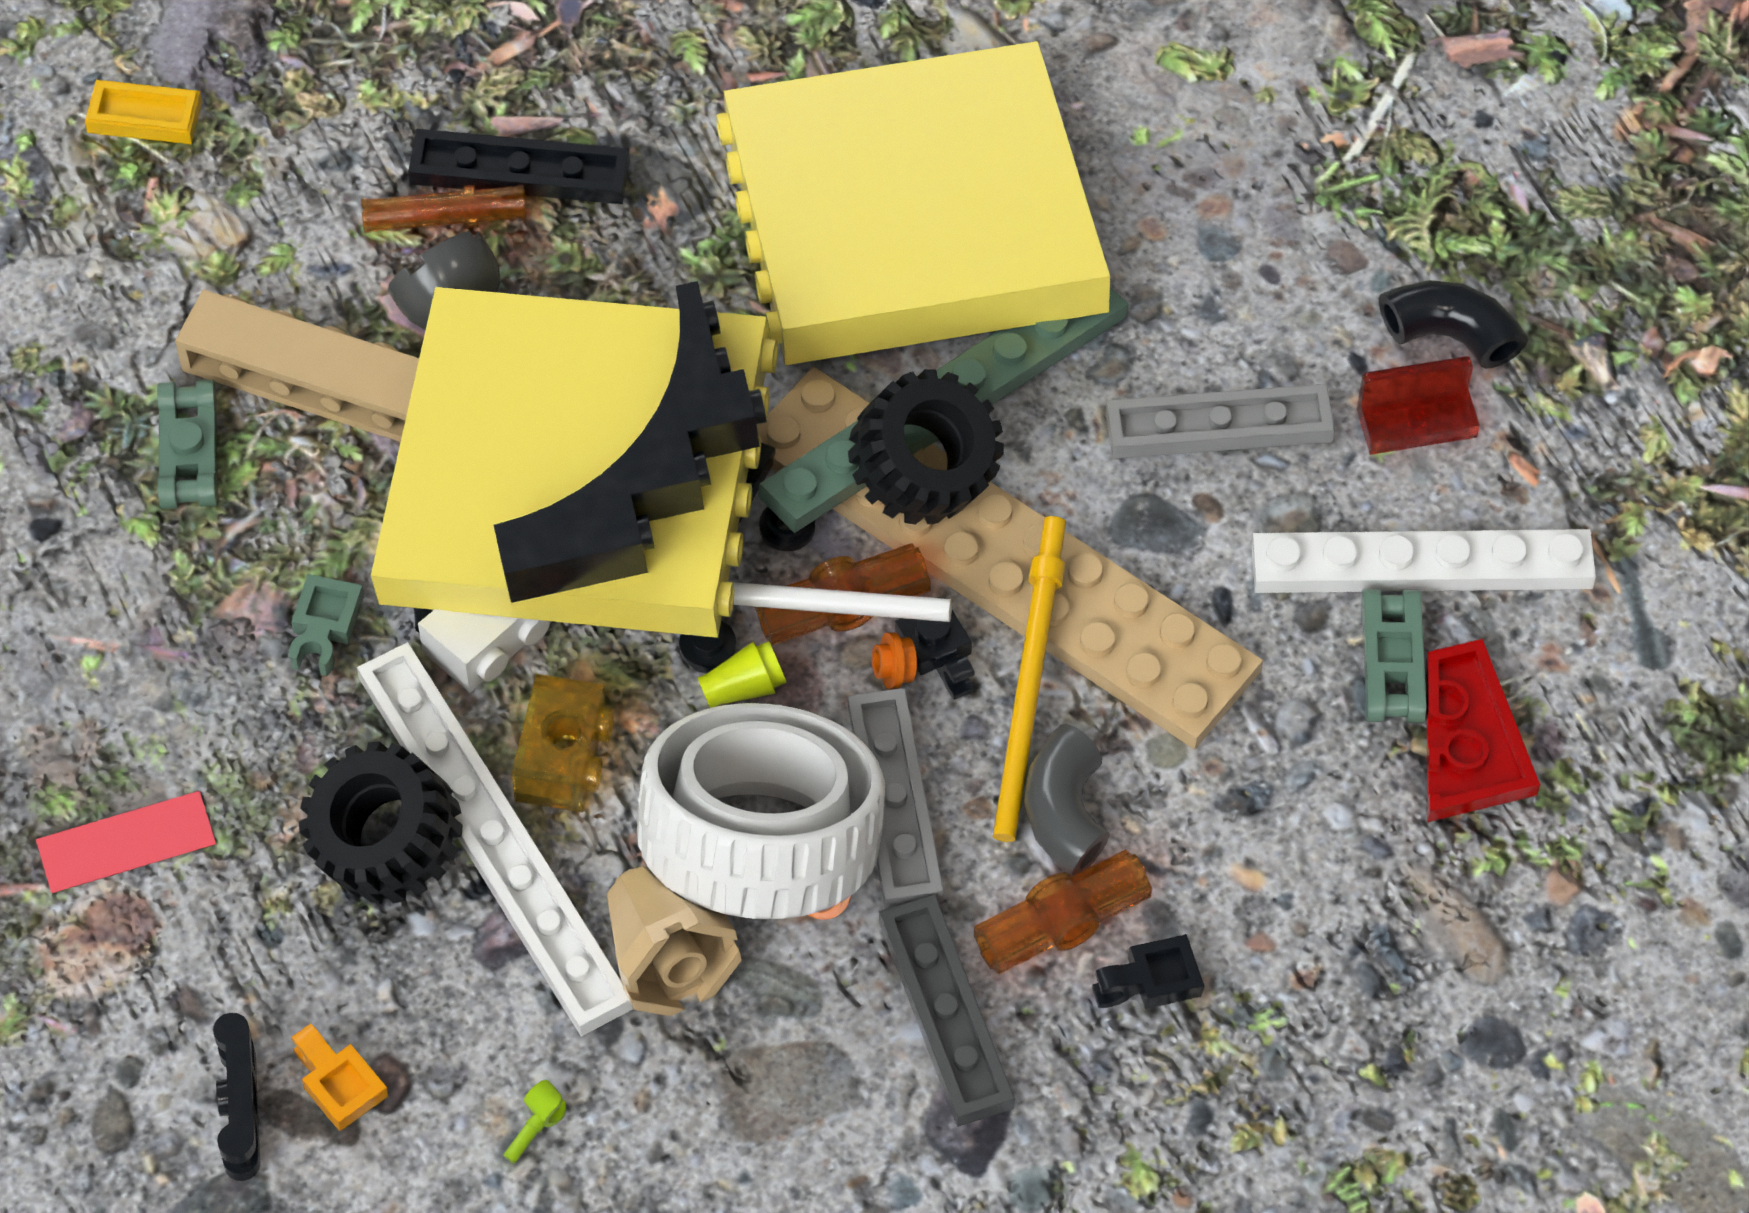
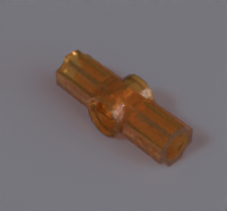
M913 543L855 562L849 556L831 558L815 567L808 579L787 585L790 587L918 596L931 591V581L925 560L919 547H915ZM755 607L762 632L771 645L830 626L831 630L836 632L853 630L864 625L873 617Z
M1125 849L1072 877L1067 872H1060L1045 878L1030 890L1025 901L975 925L973 936L978 944L980 954L990 970L993 969L1000 975L1052 947H1055L1058 951H1067L1079 946L1094 935L1099 929L1101 922L1150 898L1152 886L1146 875V869L1136 854H1131Z

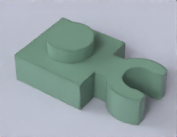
M307 574L291 621L293 633L300 634L292 641L289 648L292 669L299 670L302 659L307 654L317 653L321 655L318 663L320 674L328 676L331 673L335 664L332 641L349 644L364 599L362 585Z

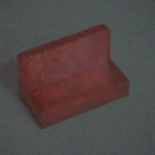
M1464 356L1364 373L1362 375L1356 410L1369 454L1373 455L1477 438L1480 425L1469 392L1473 370L1470 357Z

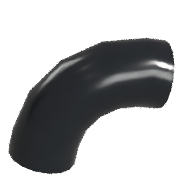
M1427 280L1393 288L1380 294L1378 298L1384 324L1393 339L1399 344L1431 334L1449 336L1462 342L1474 355L1479 365L1487 369L1503 365L1512 360L1525 348L1528 342V337L1520 324L1495 298L1465 284Z

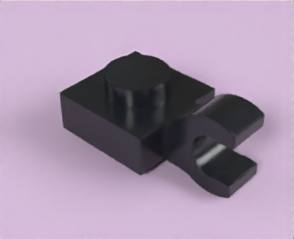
M953 610L950 622L904 618L895 620V632L900 637H910L913 640L917 656V670L920 675L936 669L947 691L954 700L975 691L969 677L975 675V672L966 657L972 654V641Z
M1187 934L1130 946L1128 953L1129 964L1111 965L1097 969L1095 975L1098 983L1092 984L1098 1008L1113 1007L1127 1001L1134 995L1140 994L1144 1008L1148 1009L1202 997L1204 983Z

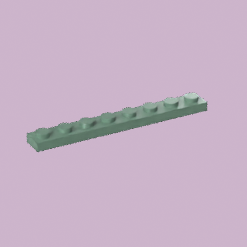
M1110 287L1109 313L1036 322V325L996 331L937 369V376L941 379L947 372L958 375L959 385L965 387L970 382L979 389L975 396L981 403L988 399L991 404H994L1126 318L1129 304ZM859 421L854 422L759 484L758 497L794 533L866 487L865 483L857 486L852 474L859 469L858 464L849 463L848 451L856 444L849 440L850 433ZM904 425L905 441L912 455L939 440L933 433L923 427Z

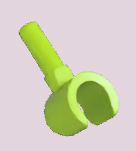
M542 1080L534 1085L524 1098V1103L534 1115L525 1122V1126L503 1154L513 1164L517 1162L535 1136L544 1127L556 1125L566 1114V1103L562 1099V1095L549 1080Z

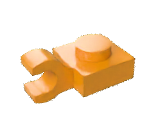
M311 1023L291 1037V1040L297 1046L293 1049L295 1055L311 1072L302 1078L303 1088L339 1132L388 1097L385 1084L351 1044L335 1054Z

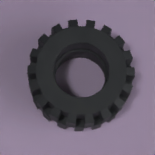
M924 369L918 376L913 371L902 375L896 382L892 381L863 409L857 417L859 422L851 430L849 440L856 444L848 451L849 463L858 464L859 469L852 474L857 486L863 483L866 484L870 491L865 495V498L872 505L877 500L885 505L882 513L892 519L898 513L904 514V523L914 525L923 518H925L927 525L939 523L946 516L950 519L989 486L988 483L996 477L1000 469V465L996 461L1004 455V443L995 440L1003 432L1000 420H991L989 414L994 410V407L987 399L981 403L975 396L979 389L970 382L965 387H962L958 384V375L947 372L939 379L936 369ZM904 425L923 427L940 440L947 455V470L929 468L920 463L911 454L904 437Z
M368 742L365 752L357 745L345 749L346 758L341 761L333 756L324 764L328 769L325 775L320 778L315 774L310 781L309 786L314 789L312 796L303 797L300 809L308 815L307 818L299 821V833L308 839L303 843L307 855L316 861L314 864L349 893L358 898L363 896L372 903L382 904L385 897L393 903L406 901V892L409 890L417 896L427 891L428 888L425 882L431 877L439 881L447 872L441 865L446 858L454 861L458 852V848L452 844L453 838L462 837L463 825L455 818L462 812L459 802L451 795L454 791L447 782L413 752L410 754L404 747L393 743L387 748L381 742ZM401 800L400 817L390 834L375 844L361 846L362 829L372 812L387 802Z

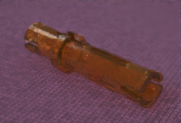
M524 184L515 187L476 190L475 185H464L463 191L361 199V207L364 209L362 211V221L365 233L466 223L467 228L470 229L479 228V222L512 219L527 220Z

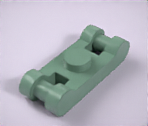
M214 379L197 380L196 386L176 387L175 382L158 383V499L160 509H176L179 503L198 501L200 507L217 506V398ZM198 408V417L178 418V409ZM197 476L196 480L178 481V477Z
M1363 589L1361 595V621L1363 623L1365 720L1366 722H1384L1385 717H1405L1406 723H1424L1426 716V688L1420 590H1402L1401 595H1381L1380 589ZM1382 618H1401V622H1382ZM1385 683H1405L1406 694H1385Z

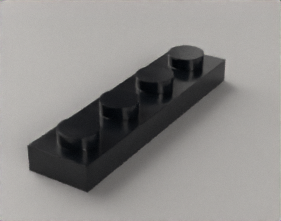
M416 129L408 176L410 185L623 204L630 153L629 148Z

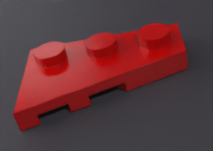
M1483 639L1429 651L1426 659L1427 823L1537 796L1540 782Z

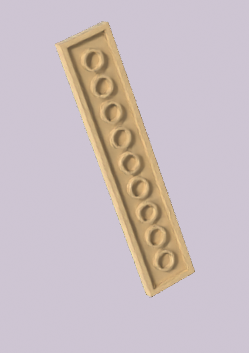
M813 366L767 415V422L757 425L761 442L776 449L771 469L776 472L780 471L858 421L857 417L869 402ZM933 444L913 454L920 463L929 468L947 470L946 452ZM991 482L988 483L989 486L958 514L950 519L946 516L939 523L927 525L925 518L916 525L904 523L903 513H898L893 519L882 513L885 508L882 502L877 500L872 505L865 498V495L870 491L867 486L833 508V510L1025 637L1033 586L1029 583L1028 579L1032 558L1039 553L1044 516ZM1065 531L1061 559L1066 564L1063 584L1061 588L1055 591L1046 651L1195 750L1260 674L1263 660Z

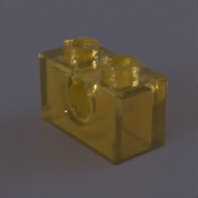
M541 674L535 675L511 773L515 802L576 812L584 811L588 791L597 793L601 781L603 760L596 757L600 741H610L614 723V708L606 707L604 684ZM562 740L576 742L575 745L568 748L554 746V744Z

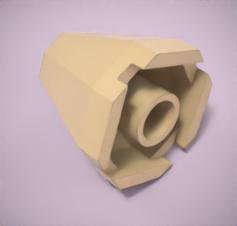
M640 866L625 871L616 879L608 891L607 900L617 964L623 989L634 1010L673 1016L685 1010L679 1000L697 992L700 1003L715 996L742 961L740 950L734 940H738L736 930L726 914L698 906L667 888L652 873L649 867Z

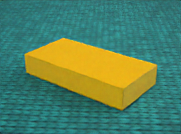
M96 79L85 119L87 133L192 145L203 103L201 91Z

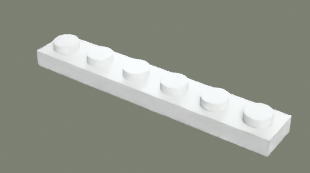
M1590 529L1253 533L1251 544L1255 593L1362 592L1363 589H1380L1381 592L1402 590L1593 589L1596 579Z

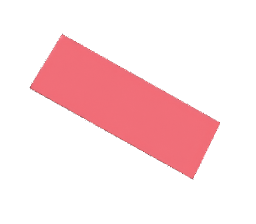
M200 791L36 839L51 894L216 845Z

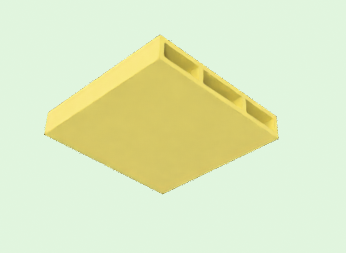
M1038 41L724 91L725 113L716 114L719 141L721 146H731L732 152H726L725 156L730 184L740 183L741 191L735 192L740 224L750 223L751 231H745V241L750 264L760 263L761 271L755 272L758 299L760 304H770L771 312H765L769 339L777 340L778 344H780L785 366L1036 325V322L1109 313L1110 273Z
M435 287L371 572V579L379 605L437 609L461 613L718 638L722 616L730 617L733 610L735 588L734 582H728L731 566L740 567L742 560L743 533L737 532L739 518H748L751 510L752 484L746 483L748 469H757L761 452L760 435H758L760 447L706 458L711 485L701 487L703 510L649 521L654 548L644 550L648 573L511 603L494 530V524L523 517L548 507L578 491L609 468L639 437L656 412L670 382L676 362L680 336L679 309ZM717 312L721 334L712 336L714 348H726L731 372L744 369L749 391L760 389L767 419L770 393L769 387L763 386L766 373H775L778 358V341L769 339L767 318L764 316Z

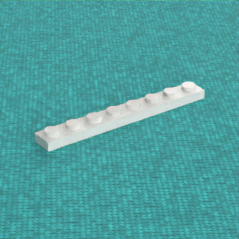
M407 642L358 666L359 680L400 746L404 747L410 754L413 752L447 782L454 791L451 795L459 802L462 812L455 817L463 825L462 837H458L459 841L580 1036L582 1037L633 1010L630 1000L623 989L622 981L409 643Z

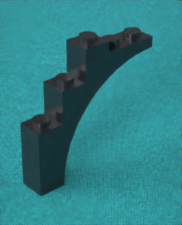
M698 281L676 285L680 311V336L676 362L664 396L639 437L609 468L578 491L548 507L523 517L494 524L511 603L648 573L644 550L654 548L649 521L703 510L701 487L711 485L706 458L760 447L757 424L767 422L760 389L749 391L744 369L731 372L726 348H714L712 336L721 334L714 301L703 303Z

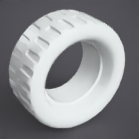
M762 703L730 704L698 711L676 721L665 729L646 753L642 766L638 796V846L642 851L645 863L652 873L671 891L698 906L727 915L753 919H784L813 914L833 907L850 897L866 882L867 877L874 869L877 862L884 821L885 779L883 771L872 751L854 733L830 719L809 711ZM747 794L765 795L789 800L806 808L787 813H757L732 807L719 801L718 798Z

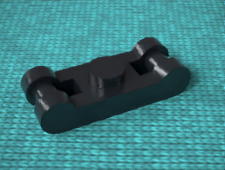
M230 1012L220 1016L213 1026V1034L218 1046L221 1063L226 1067L227 1079L216 1081L219 1116H228L229 1124L222 1128L218 1134L217 1143L227 1175L236 1181H245L257 1174L261 1163L256 1052L248 1021L244 1016Z

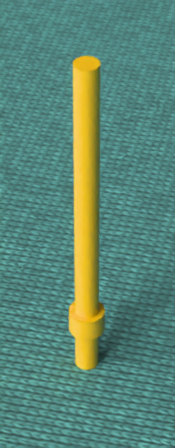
M1047 516L1044 518L1039 553L1031 561L1028 581L1033 586L992 835L994 839L1002 842H1013L1016 840L1055 591L1061 588L1063 584L1066 564L1061 559L1067 522L1065 519L1057 516Z

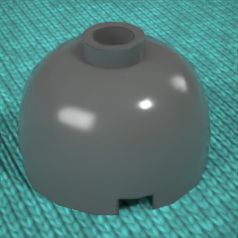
M467 231L450 237L419 255L423 264L417 268L416 272L410 275L406 267H404L388 285V292L401 312L410 322L426 330L435 287L498 292L500 271L493 251L482 234L477 231L476 235L473 236L471 231Z

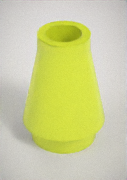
M753 641L710 672L697 677L710 708L776 694L774 688L787 683L769 641L755 646Z

